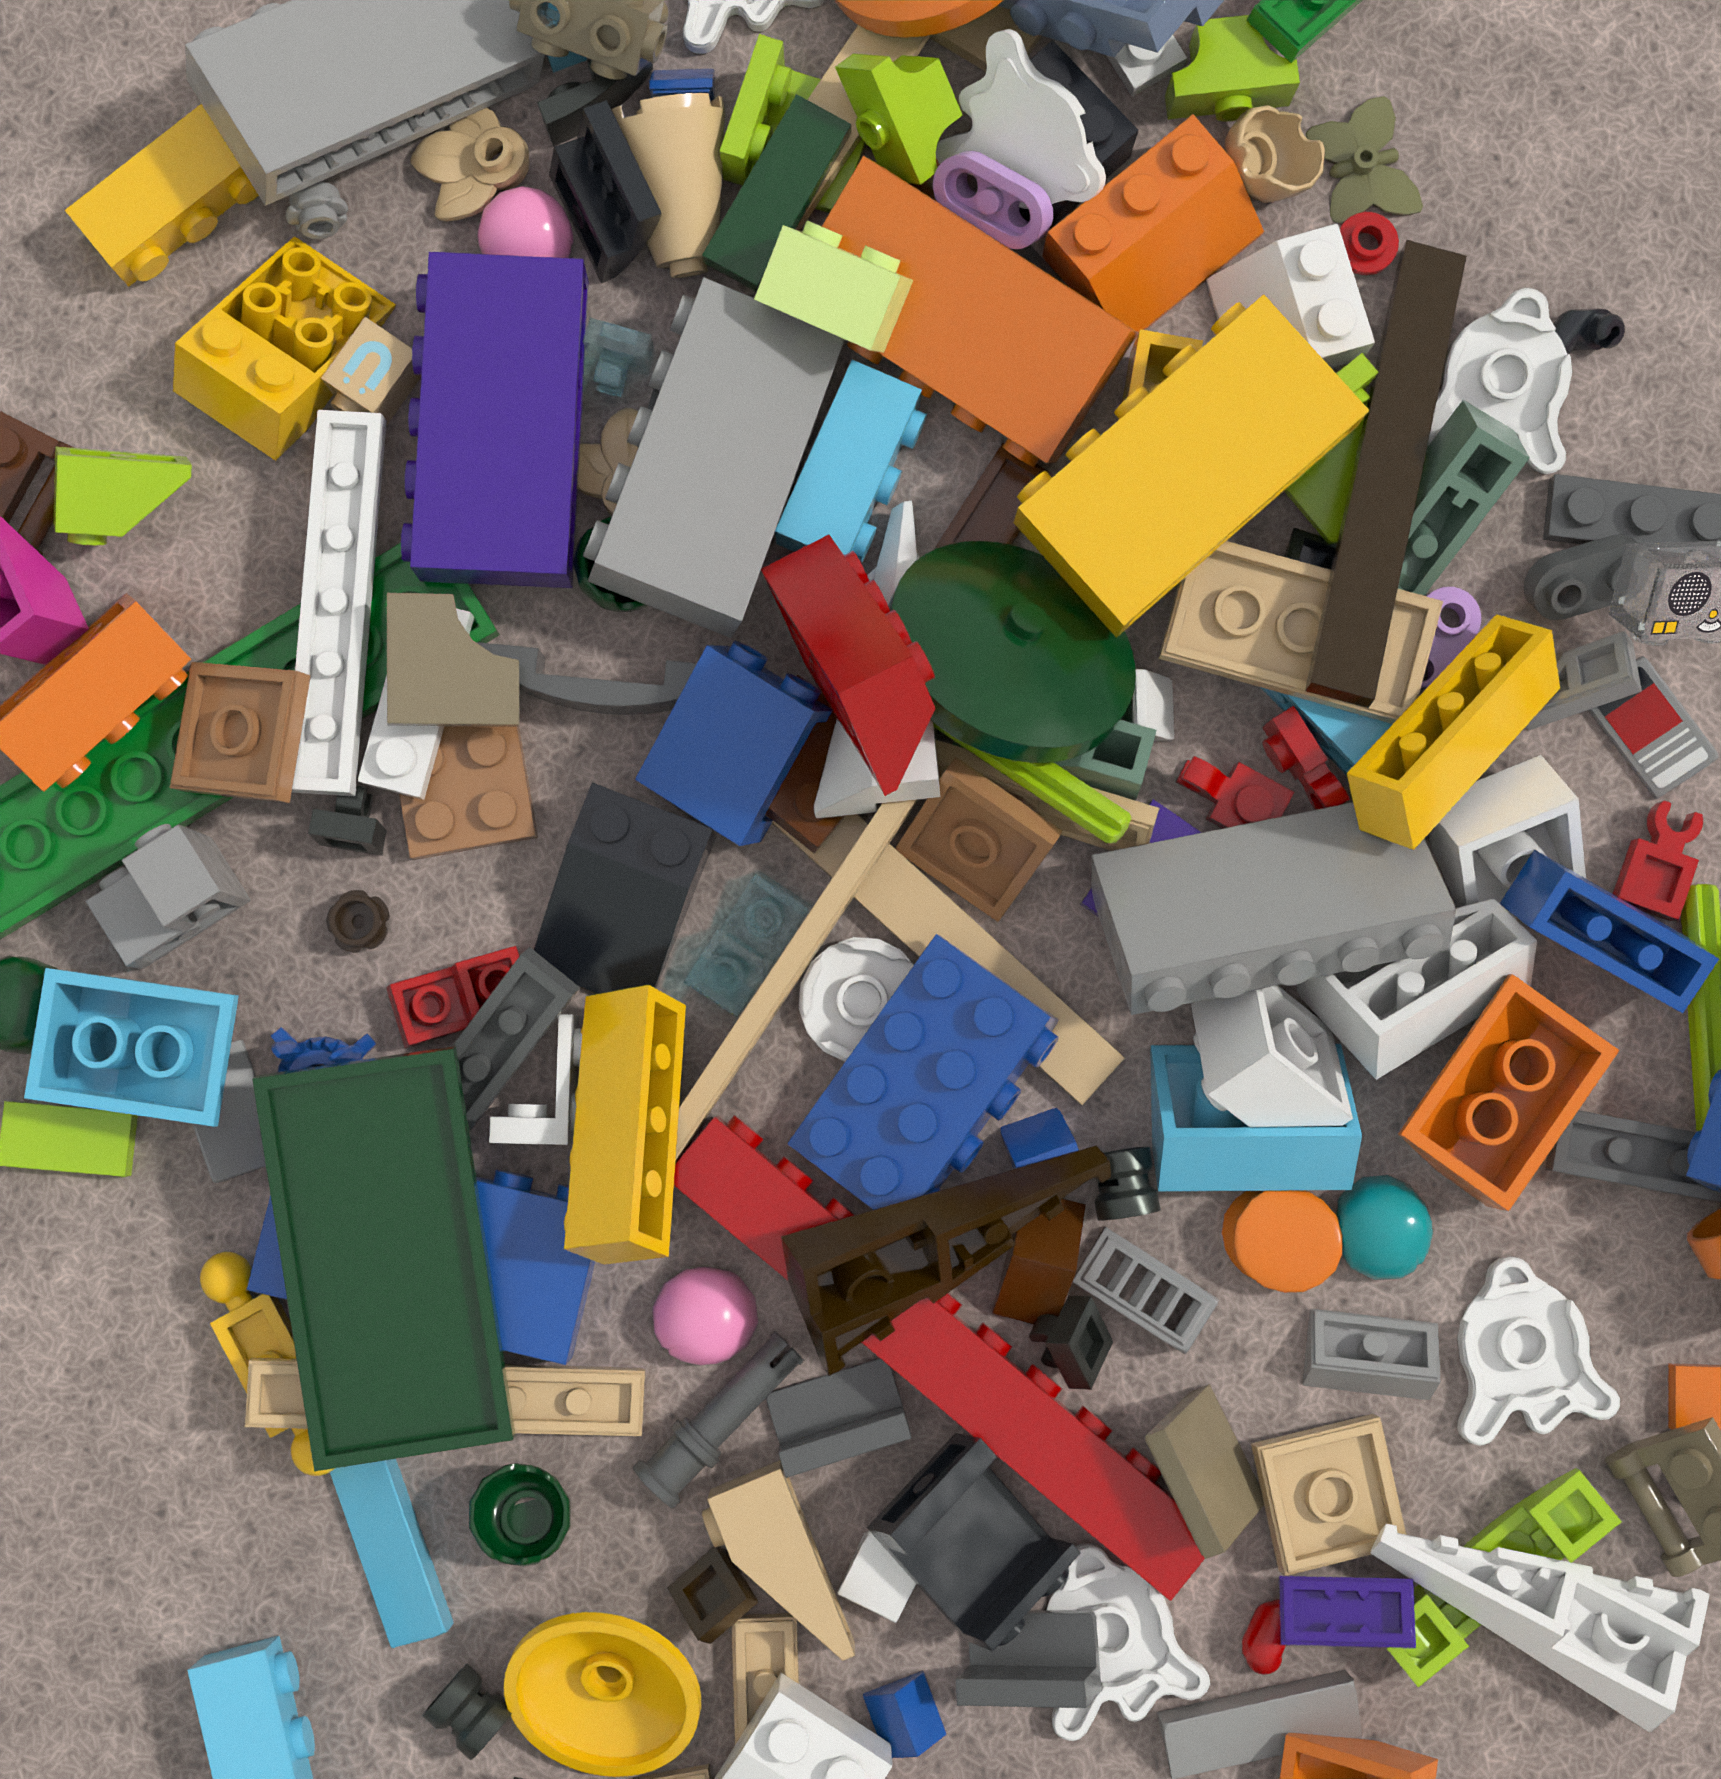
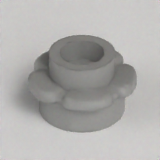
M320 181L289 195L290 206L285 213L287 222L295 226L297 231L308 238L325 239L331 237L347 221L346 213L348 206L340 198L338 189L330 183Z

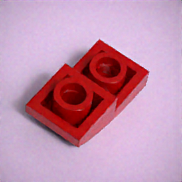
M513 946L460 961L451 967L388 985L386 990L404 1048L465 1030L519 958L517 947Z

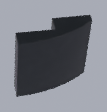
M607 100L583 108L577 139L554 147L549 177L601 284L618 276L634 260L652 236L662 214Z

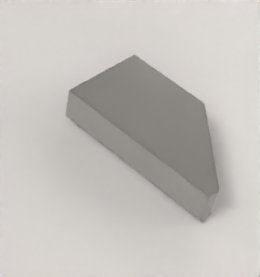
M1626 631L1564 652L1557 661L1560 689L1529 722L1526 728L1529 731L1642 692L1634 645Z

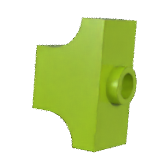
M1249 15L1208 19L1203 26L1195 25L1189 43L1191 64L1171 74L1165 93L1167 119L1187 118L1192 114L1195 117L1215 114L1218 121L1232 122L1236 121L1242 113L1250 108L1264 105L1274 108L1290 106L1300 84L1297 59L1290 63L1286 58L1274 53L1265 43L1263 36L1246 21Z
M853 53L835 66L857 116V131L863 141L871 148L877 163L907 183L921 185L933 176L938 168L936 148L939 138L949 125L963 116L940 59L901 55L892 62L890 56Z

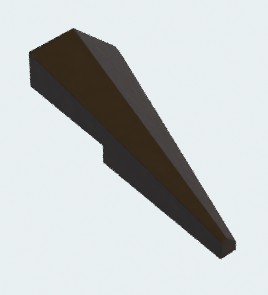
M1096 1145L781 1236L789 1285L821 1365L828 1376L843 1369L846 1365L842 1356L871 1335L882 1341L895 1331L892 1320L914 1304L925 1298L934 1304L1015 1246L1012 1234L1040 1214L1051 1220L1064 1211L1060 1200L1092 1178L1097 1179L1101 1183L1111 1177L1110 1160Z

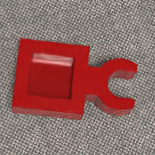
M1294 706L1272 718L1262 727L1268 738L1262 741L1268 758L1279 772L1284 773L1289 770L1295 781L1299 779L1315 810L1338 806L1350 800L1340 781L1325 764V761L1328 760Z
M1664 800L1656 803L1648 813L1647 829L1651 835L1650 842L1640 838L1631 840L1613 895L1643 912L1668 921H1675L1680 918L1699 863L1698 859L1684 855L1682 852L1685 843L1693 841L1700 834L1703 827V814L1697 812L1687 814L1683 821L1682 829L1676 832L1667 823V815L1670 811L1671 803Z

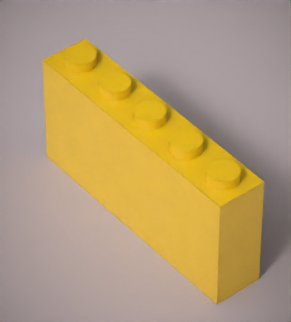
M1264 294L1247 309L1240 302L1228 309L1211 327V331L1216 335L1199 351L1192 344L1182 349L1162 370L1167 378L1150 393L1144 386L1135 390L1114 411V414L1119 418L1115 424L1102 435L1095 428L1088 431L1065 454L1071 461L1054 477H1051L1047 471H1043L1017 495V499L1022 504L1017 509L1013 523L1116 638L1350 434L1370 411Z

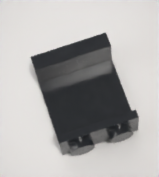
M955 1433L870 1523L867 1529L966 1641L994 1651L998 1646H1003L1012 1641L1021 1632L1026 1622L1024 1616L1041 1597L1051 1595L1062 1586L1069 1575L1068 1567L1081 1552L1073 1543L1051 1538L990 1469L989 1466L995 1461L997 1456L981 1438Z

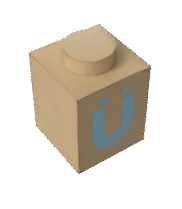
M364 317L321 379L335 396L330 404L337 411L381 413L387 421V426L420 380L421 375L414 374L412 348Z

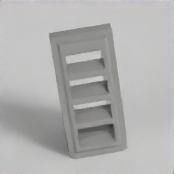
M1107 1227L1103 1228L1073 1279V1283L1183 1354L1189 1351L1219 1302L1218 1298ZM1117 1249L1126 1256L1105 1288L1096 1280ZM1139 1263L1148 1270L1127 1302L1119 1297V1294ZM1162 1278L1169 1282L1170 1286L1152 1315L1149 1316L1141 1310ZM1186 1293L1194 1299L1174 1331L1165 1326V1323L1183 1294Z

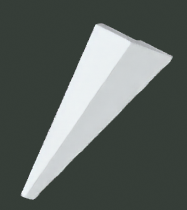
M904 501L892 508L874 575V581L880 588L887 604H889L906 570L918 560L912 501ZM838 719L836 720L814 804L816 818L877 812V803L941 797L934 723L932 720L929 721L898 789L887 796H884Z
M1385 1524L1372 1546L1370 1552L1372 1555L1408 1578L1413 1579L1414 1582L1651 1733L1675 1712L1686 1657L1699 1646L1710 1594L1695 1588H1690L1682 1593L1653 1587L1652 1579L1638 1576L1624 1581L1593 1574V1568L1590 1566L1500 1547L1495 1548L1491 1552L1458 1546L1457 1538L1443 1535L1438 1536L1434 1540L1400 1534L1397 1533V1526Z

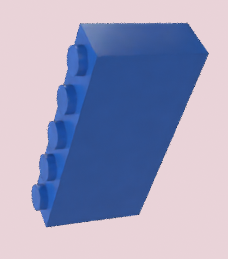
M496 1169L493 1180L476 1176L502 1349L566 1365L573 1358L595 1261L564 1250V1219L568 1206L569 1185L558 1184L555 1195L531 1189L534 1178L519 1173ZM270 1195L247 1290L287 1299Z

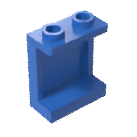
M733 641L731 647L722 645H707L635 780L738 846L762 842L773 822L772 819L765 815L813 727L817 722H826L833 710L817 700L821 692L814 685L789 673L782 679L764 667L768 659L762 653L744 643Z

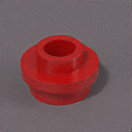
M1361 212L1349 217L1340 227L1353 273L1365 276L1374 275L1385 270L1394 260L1399 247V238L1393 224L1384 216L1374 212ZM1363 233L1373 235L1377 239L1378 248L1374 250L1363 248L1358 241V235Z

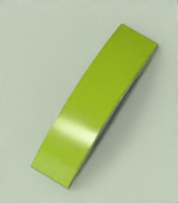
M1575 1468L1511 1507L1463 1547L1491 1552L1495 1548L1500 1547L1557 1560L1566 1558L1572 1563L1622 1521L1582 1472ZM1418 1584L1414 1588L1416 1648H1387V1650L1419 1688L1469 1647L1464 1639L1480 1627L1481 1624Z

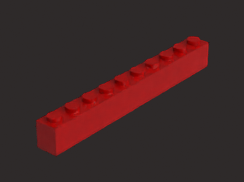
M734 1115L726 1123L716 1116L675 1164L674 1186L788 1281L781 1236L854 1216L855 1214L834 1197L826 1206L806 1190L813 1182V1179L785 1156L782 1157L777 1165L757 1149L764 1139L739 1117ZM950 1293L934 1304L927 1298L914 1304L892 1320L895 1331L882 1341L871 1335L861 1342L972 1436L981 1438L997 1457L1169 1601H1172L1205 1558L1201 1555L1173 1496L1156 1482L1162 1475L1159 1468L1134 1447L1124 1456L1106 1441L1113 1430L1085 1406L1082 1405L1077 1413L1074 1414L1057 1400L1056 1397L1063 1388L1032 1363L1028 1370L1024 1372L1009 1360L1006 1355L1012 1346L987 1324L982 1322L974 1330L960 1319L956 1313L962 1307V1304Z

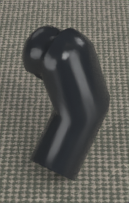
M1599 308L1568 310L1563 312L1553 323L1556 328L1555 332L1562 340L1567 354L1578 350L1613 348L1621 342L1625 333V324L1620 316L1612 314L1606 309Z

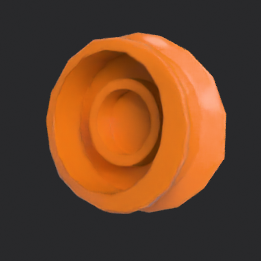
M1305 1190L1245 1191L1235 1198L1224 1214L1222 1236L1226 1253L1242 1273L1263 1287L1284 1293L1305 1292L1322 1284L1336 1271L1342 1256L1343 1246L1340 1224L1336 1214L1330 1207L1311 1192Z

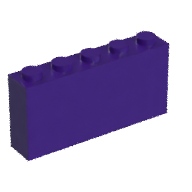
M429 252L428 274H418L416 282L417 310L419 313H425L424 336L415 335L412 347L414 374L421 375L420 398L410 399L408 414L410 436L418 437L417 459L408 460L405 468L406 498L414 499L413 523H404L401 533L403 562H410V568L420 582L573 588V559L575 553L589 287L583 259Z

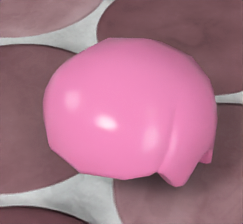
M520 186L500 192L483 209L478 228V243L482 254L569 258L571 246L573 245V230L564 208L554 197L541 189Z
M711 1267L685 1269L662 1286L653 1306L654 1333L661 1346L668 1350L669 1355L682 1362L702 1366L727 1361L750 1343L758 1324L756 1298L742 1279L731 1271Z

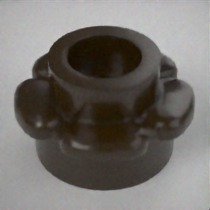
M351 890L341 895L334 906L329 909L326 918L327 928L334 935L336 944L345 951L358 953L362 948L375 949L387 937L388 928L386 927V921L389 920L390 913L387 905L381 898L377 896L369 897L363 890ZM356 916H362L365 920L364 925L360 928L355 927L353 924Z

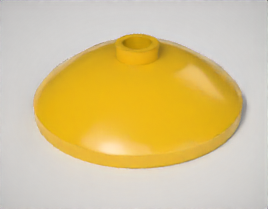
M580 1612L547 1620L533 1628L521 1639L511 1655L505 1672V1702L508 1711L512 1713L510 1716L519 1731L535 1748L549 1758L584 1773L607 1777H624L656 1770L674 1760L685 1750L692 1740L698 1725L701 1712V1691L693 1668L685 1656L660 1633L624 1616L600 1612Z

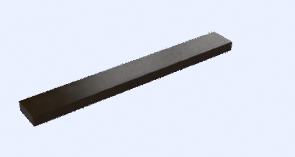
M1406 240L1400 252L1375 366L1378 374L1372 380L1369 394L1370 400L1367 403V408L1370 411L1364 417L1305 688L1307 692L1369 708L1375 700L1466 255L1411 240Z

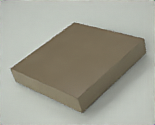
M1210 1384L1189 1392L1145 1436V1441L1201 1555L1205 1559L1225 1553L1264 1506L1260 1485Z

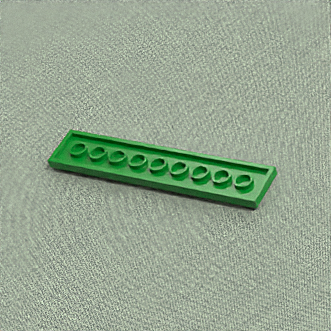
M401 543L375 558L362 719L377 710L387 676V593L453 594L456 608L471 612L474 616L469 635L473 641L488 643L500 635L469 584L420 582L410 568V562H403ZM301 603L203 663L295 671ZM188 677L163 700L159 701L154 695H151L134 711L140 718L139 721L117 742L110 744L104 738L85 755L91 761V764L65 788H61L55 782L43 792L24 772L0 785V940L124 865L122 860L138 850L135 842L148 831L163 824H170L172 828L178 824L186 827L234 798L184 792L170 788Z

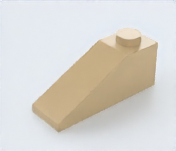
M781 1460L710 1489L707 1498L710 1508L702 1510V1517L714 1547L718 1548L725 1545L731 1561L842 1661L855 1656L854 1638L789 1477H785Z

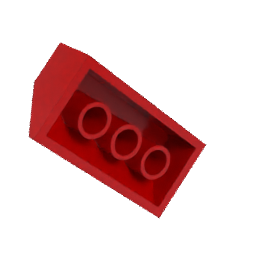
M828 534L763 567L761 572L808 672L884 796H887L898 789L936 709L925 685L926 682L934 679L935 675L917 641L912 643L898 613L895 610L890 611L874 579L869 581L856 553L851 551L843 555L832 537Z

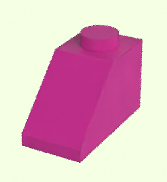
M0 516V654L46 665L87 632L89 628L67 579Z

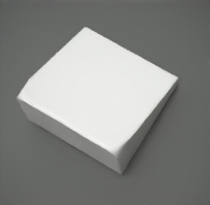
M1136 669L1135 688L1131 702L1126 710V721L1157 730L1154 741H1171L1174 739L1172 680L1146 669Z
M867 1531L861 1538L837 1595L896 1623L916 1583L873 1534Z

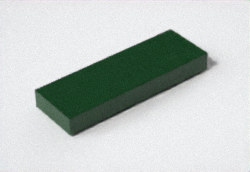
M796 94L703 252V263L757 292L782 226L796 229L850 137L852 124Z

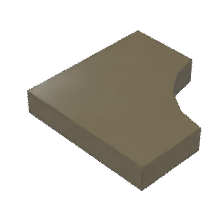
M387 593V726L519 727V660L494 655L473 641L458 619L453 594Z

